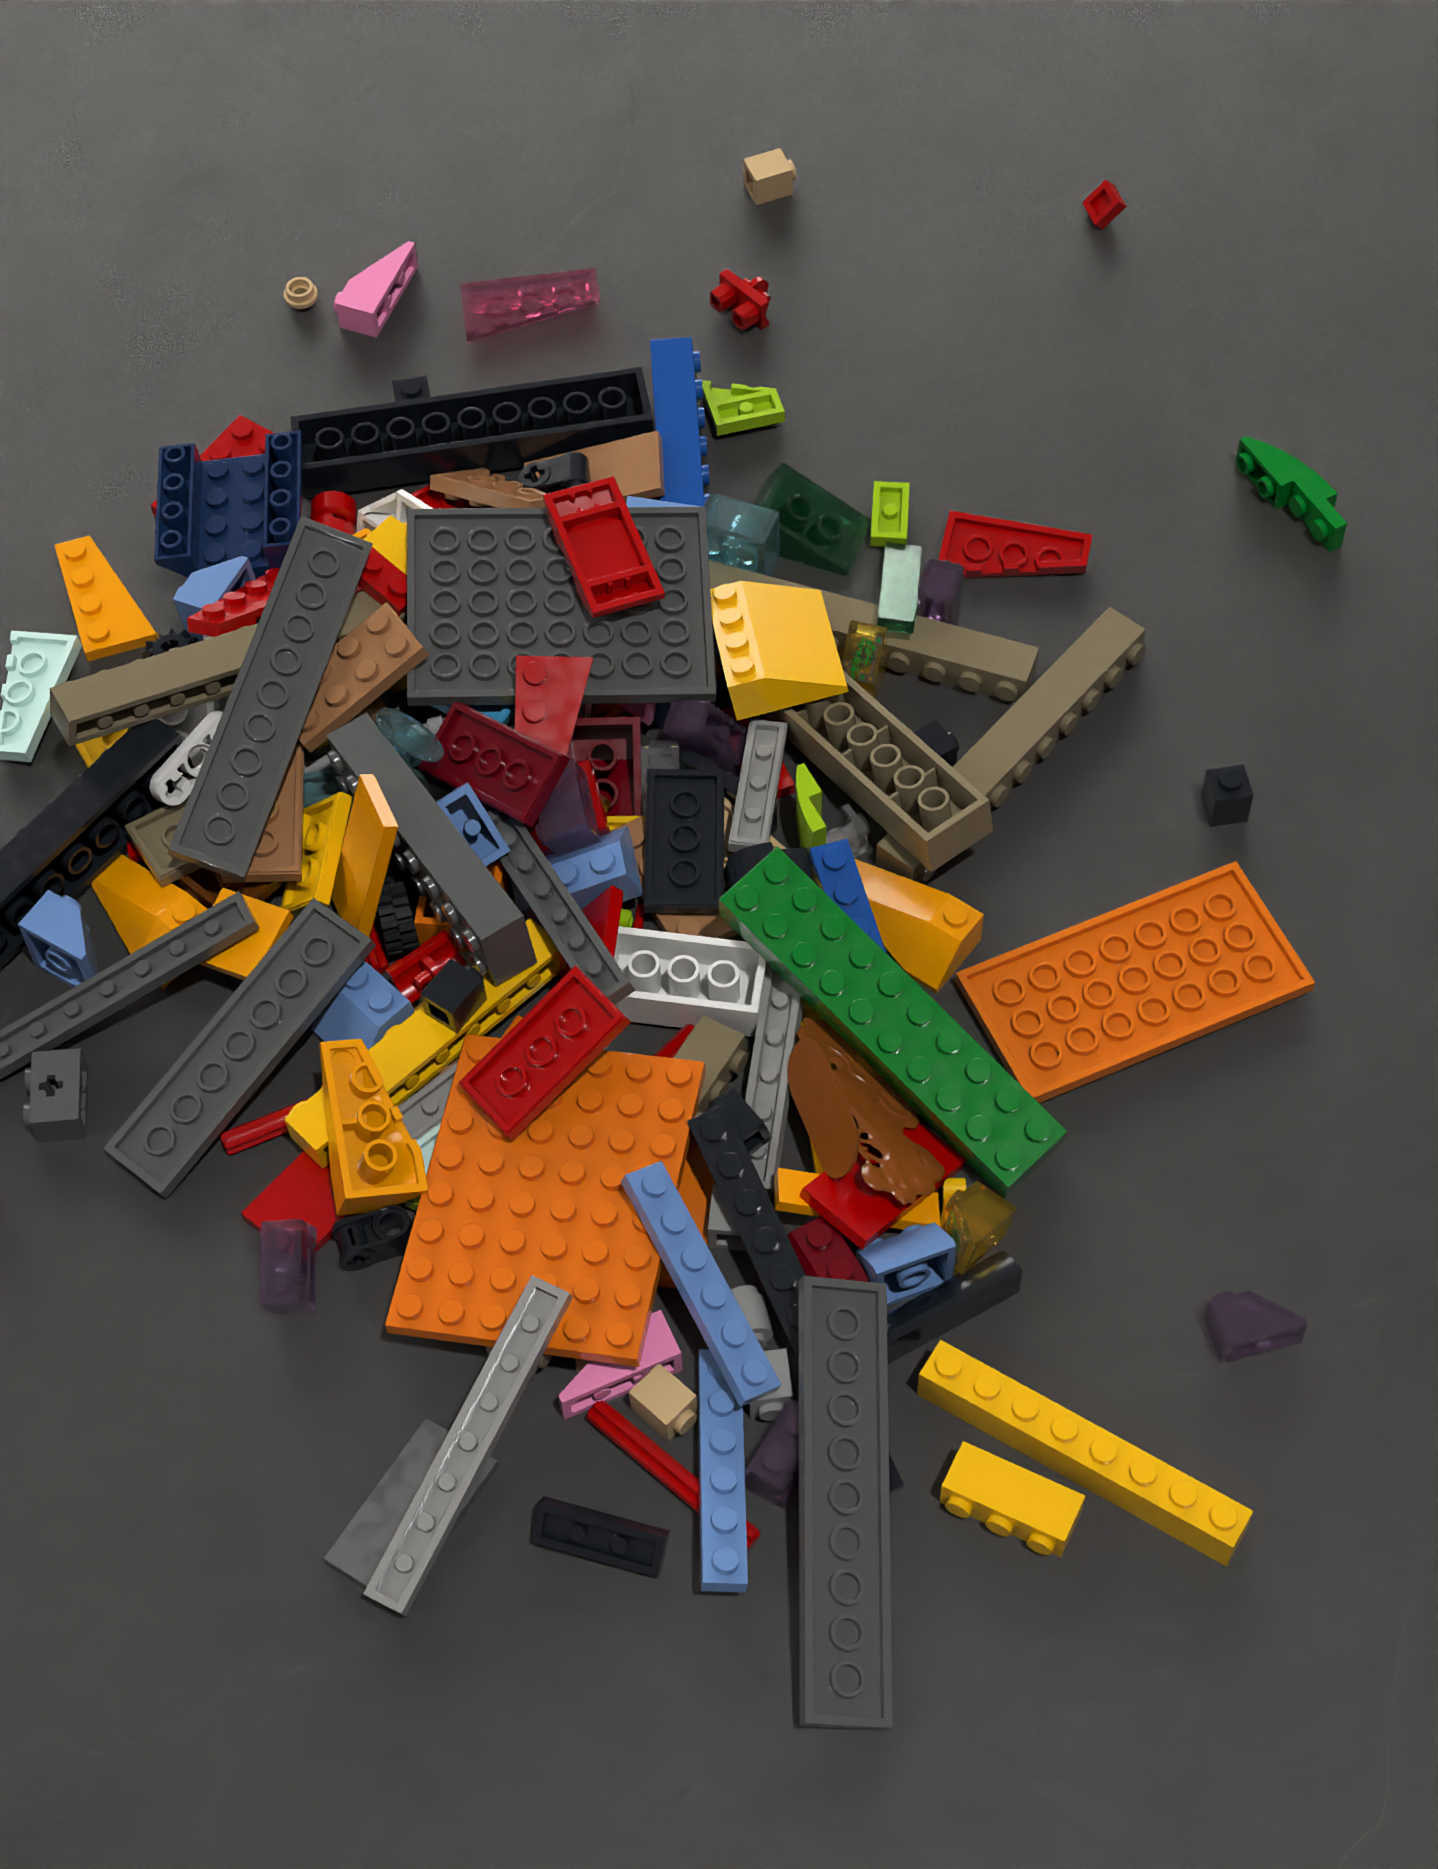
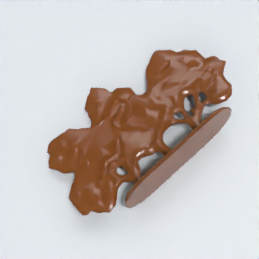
M804 1017L805 1025L801 1026L796 1033L800 1041L795 1045L788 1063V1085L824 1171L834 1179L846 1176L852 1170L859 1152L866 1160L865 1164L861 1167V1175L865 1183L874 1190L891 1193L904 1205L915 1203L916 1195L930 1196L931 1192L935 1190V1183L941 1181L946 1171L927 1149L914 1143L903 1133L904 1127L911 1129L917 1127L920 1122L918 1113L825 1020ZM830 1063H834L837 1069H832ZM854 1118H855L856 1121H857L858 1129H857L856 1123H855V1121H854ZM866 1133L869 1135L868 1140L860 1138V1134ZM860 1142L875 1147L881 1152L883 1157L880 1159L866 1152L868 1151L867 1147L861 1146ZM869 1159L878 1162L880 1167L872 1165Z

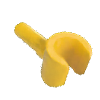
M948 1178L944 1181L942 1192L943 1209L940 1217V1225L943 1230L949 1216L951 1220L953 1202H966L965 1178Z

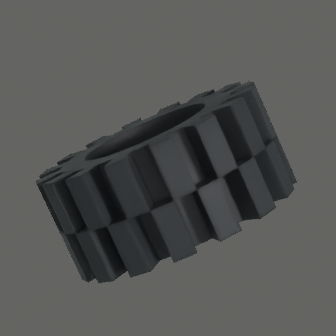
M400 881L383 885L376 917L387 957L412 952L419 946L404 883Z

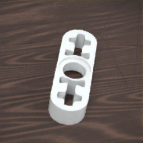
M222 711L209 713L154 773L150 781V792L156 800L175 806L184 802L191 794L210 746L204 743L203 740L206 738L210 740L208 743H211L222 716ZM195 748H201L203 752L202 763L196 768H190L188 764L190 752ZM179 768L181 771L187 773L188 777L185 778L181 776L183 773L177 771V769ZM168 780L173 781L172 786L175 788L171 794L167 792L168 787L165 785Z

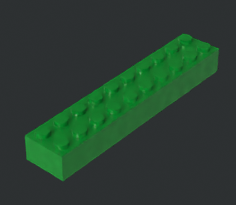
M778 846L719 898V915L923 1119L964 1157L1004 1199L1063 1143L1067 1130Z

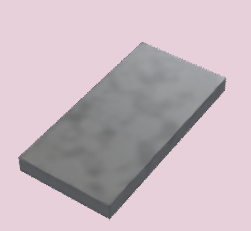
M428 1418L423 1421L324 1557L326 1565L366 1589L449 1431ZM491 1456L486 1462L448 1537L499 1467L498 1461Z

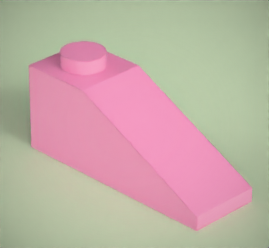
M406 242L348 281L343 291L336 295L334 301V311L337 312L339 328L378 337L418 268L415 243Z
M661 1310L651 1313L640 1366L634 1367L589 1361L558 1395L561 1414L564 1420L590 1410L597 1401L609 1402L628 1394L658 1363L671 1374L683 1370L682 1353Z

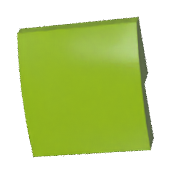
M803 763L797 766L796 834L799 848H807L809 855L810 848L826 844L827 826L822 820V790Z

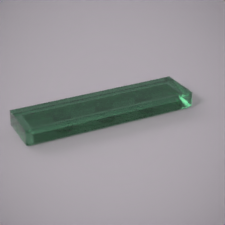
M886 542L876 628L909 634L914 632L921 546Z

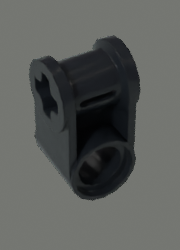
M568 452L559 457L532 462L521 470L519 480L524 488H534L547 494L591 482L589 460L582 453Z
M388 1205L361 1215L348 1216L335 1222L331 1227L332 1236L338 1239L342 1254L339 1257L340 1267L347 1271H356L369 1267L374 1263L403 1256L413 1226L407 1211L401 1206ZM394 1227L403 1228L399 1233L395 1235L386 1234L390 1229Z

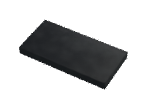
M647 769L644 913L719 914V898L724 895L725 770Z

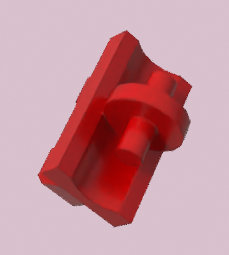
M727 268L720 272V285L710 292L711 307L718 312H723L730 306L733 307L731 319L734 325L742 331L753 324L761 330L769 326V320L766 319V311L771 300V296L767 294L768 282L762 277H756L751 281L747 278L742 280Z
M443 930L436 936H432L423 942L420 947L404 958L394 962L385 971L395 988L412 1003L421 997L420 993L450 959L462 966L467 963L456 948L449 932Z

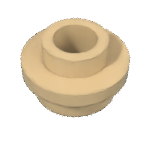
M296 277L288 281L283 293L286 304L295 309L308 308L318 299L316 286L305 277Z

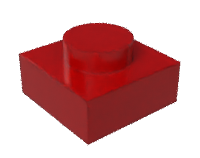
M1106 179L1082 202L1095 226L1102 230L1127 207L1115 185Z

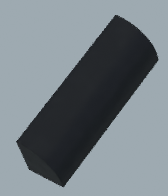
M999 1251L887 1312L888 1364L1019 1293L1023 1270L1018 1263L1006 1252Z

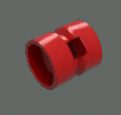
M324 491L312 499L309 519L353 535L356 533L355 526L357 522L356 501L343 492Z

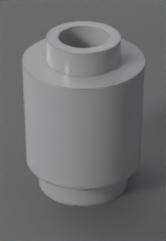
M743 1285L735 1287L731 1291L763 1349L773 1337L764 1297L758 1293L755 1286Z

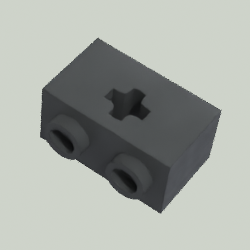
M81 1048L32 1052L31 1068L25 1069V1086L27 1092H30V1103H25L23 1106V1119L25 1127L32 1129L37 1143L87 1138L89 1068Z

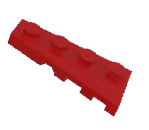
M950 510L936 567L935 580L1086 573L1093 534Z
M280 568L269 569L263 576L245 582L243 587L234 592L224 594L222 599L213 604L202 606V610L187 618L188 632L216 637L238 630L243 626L257 624L256 619L261 618Z
M516 655L515 730L567 756L594 657ZM561 777L542 810H553Z

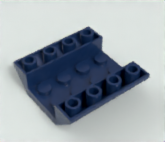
M301 430L265 434V454L202 461L195 443L159 447L154 551L156 565L185 577H189L192 572L240 556L249 558L255 577L263 576L269 569L280 568L302 516L303 434Z

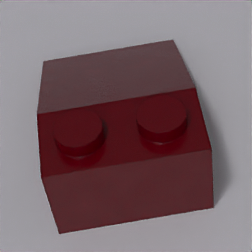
M640 717L577 718L567 754L570 760L566 767L585 760H589L592 763L600 794L611 802L606 816H643L642 727Z

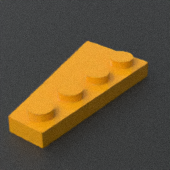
M90 535L54 545L87 662L145 647L146 641H156L155 630Z

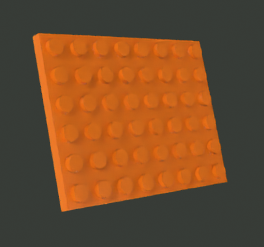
M466 1034L426 1175L428 1192L421 1194L386 1319L385 1327L387 1332L494 1347L531 1275L569 1292L573 1297L544 1352L545 1355L639 1367L663 1261L621 1181L626 1174L662 1161L679 1192L692 1135L687 1121L696 1117L706 1073L705 1062L603 1050L514 1140H511L458 1083L502 1038Z

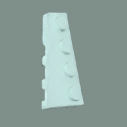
M11 630L10 642L12 650L11 654L7 655L5 666L8 670L6 684H2L1 690L3 706L0 711V760L32 761L51 718L50 688L67 681L82 647V643L76 635Z

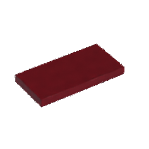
M458 701L452 704L418 768L455 788L468 782L480 801L533 828L570 758Z

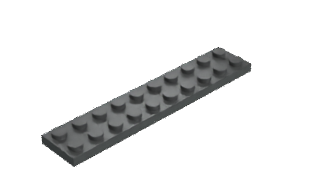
M300 517L167 855L238 881H244L373 543L306 517Z
M803 1276L798 1280L800 1726L887 1731L893 1728L886 1284Z

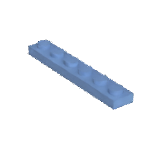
M662 1161L626 1174L621 1184L739 1406L742 1407L777 1391L782 1384Z
M699 1349L697 1355L701 1591L746 1593L748 1568L743 1406H739L710 1349Z

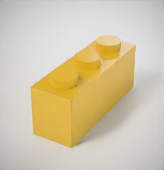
M964 1441L943 1481L940 1493V1503L944 1504L946 1509L952 1514L961 1518H969L971 1516L986 1523V1527L1000 1536L1008 1537L1013 1535L1026 1541L1027 1545L1037 1553L1043 1555H1051L1052 1553L1059 1557L1063 1555L1082 1513L1085 1495Z

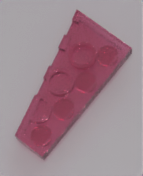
M595 268L460 283L467 343L600 302Z

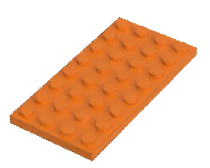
M1237 861L956 972L955 982L1007 1072L1038 1103L1311 992L1315 985L1314 979Z

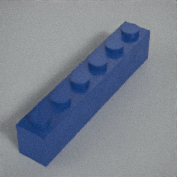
M692 337L651 339L650 351L655 428L662 437L665 495L660 496V501L706 507V515H712L711 493L704 494L703 486H710L708 464L701 465V457H707L706 435L699 436V429H705L704 407H697V401L703 400L702 379H695V373L701 372L700 351H693Z

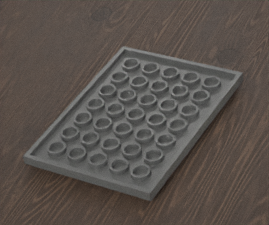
M628 507L664 589L665 598L592 618L577 592L571 569L565 555L557 545L545 508L407 509V627L429 653V656L407 673L408 706L452 705L458 701L465 705L515 704L516 655L594 657L582 704L716 702L706 507Z

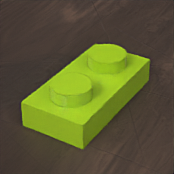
M874 481L870 546L907 547L910 483Z

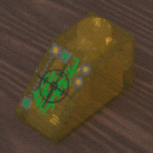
M851 620L841 662L842 669L877 700L886 674L888 628Z
M978 1181L974 1182L965 1191L957 1190L945 1208L949 1215L943 1230L953 1238L956 1244L954 1267L962 1275L1005 1238L1018 1209Z

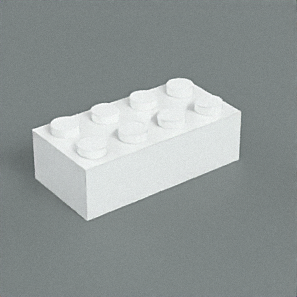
M619 926L614 959L636 991L615 1004V1006L631 1022L683 1028L686 1024H693L695 1026L701 1016L705 1015L745 1034V1036L755 1037L767 962L747 942Z

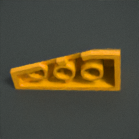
M122 854L90 883L130 954L207 910L205 906L190 894L170 883L161 887L150 870ZM175 977L174 979L168 981L167 983L163 984V985L160 986V987L163 988V989H165V988H166L172 981H174L177 977Z
M855 859L884 947L894 957L896 963L914 981L937 994L980 942L984 914L951 894Z
M350 1039L320 1042L330 1172L337 1216L371 1212L388 1205L403 1203L427 1193L428 1185L422 1151L416 1139L412 1140L402 1121L403 1115L398 1106H394L383 1085L384 1080L363 1040Z

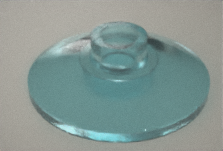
M382 708L375 716L378 727L402 758L407 759L409 756L428 762H438L444 755L443 746L437 737L423 724L395 709Z

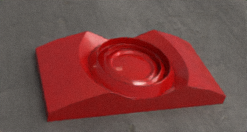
M614 476L543 495L544 506L555 540L566 557L577 592L592 618L665 598L664 589Z

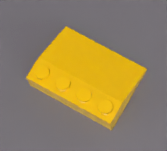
M747 581L723 584L710 589L712 623L737 721L849 692L821 590Z

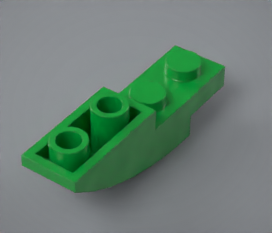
M1248 436L1240 438L1235 463L1239 471L1243 475H1247L1257 487L1261 497L1267 499L1275 509L1288 504L1291 512L1296 517H1300L1310 529L1314 539L1321 542L1329 552L1342 547L1347 522L1334 509L1338 493L1314 470L1283 450Z

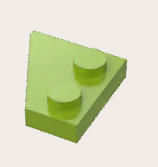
M702 381L703 399L717 436L785 422V410L776 388L749 387L743 384L732 383L731 390L712 388L711 381Z

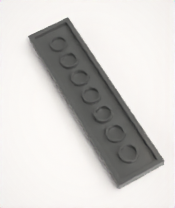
M313 898L103 1149L167 1199L376 947L372 939Z

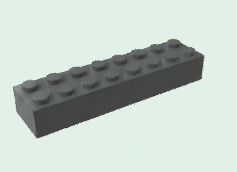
M368 713L327 734L326 736L332 750L327 753V756L338 774L340 773L336 777L342 792L354 797L359 776L362 774L374 775L398 824L391 853L396 864L402 872L407 869L412 874L410 877L411 882L421 897L428 895L431 899L429 904L440 923L445 921L451 926L449 932L456 945L461 950L467 947L470 951L469 959L473 967L482 976L487 974L494 985L498 986L537 963L524 915Z

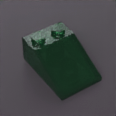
M782 462L763 482L739 535L769 554L846 576L850 571L872 520Z

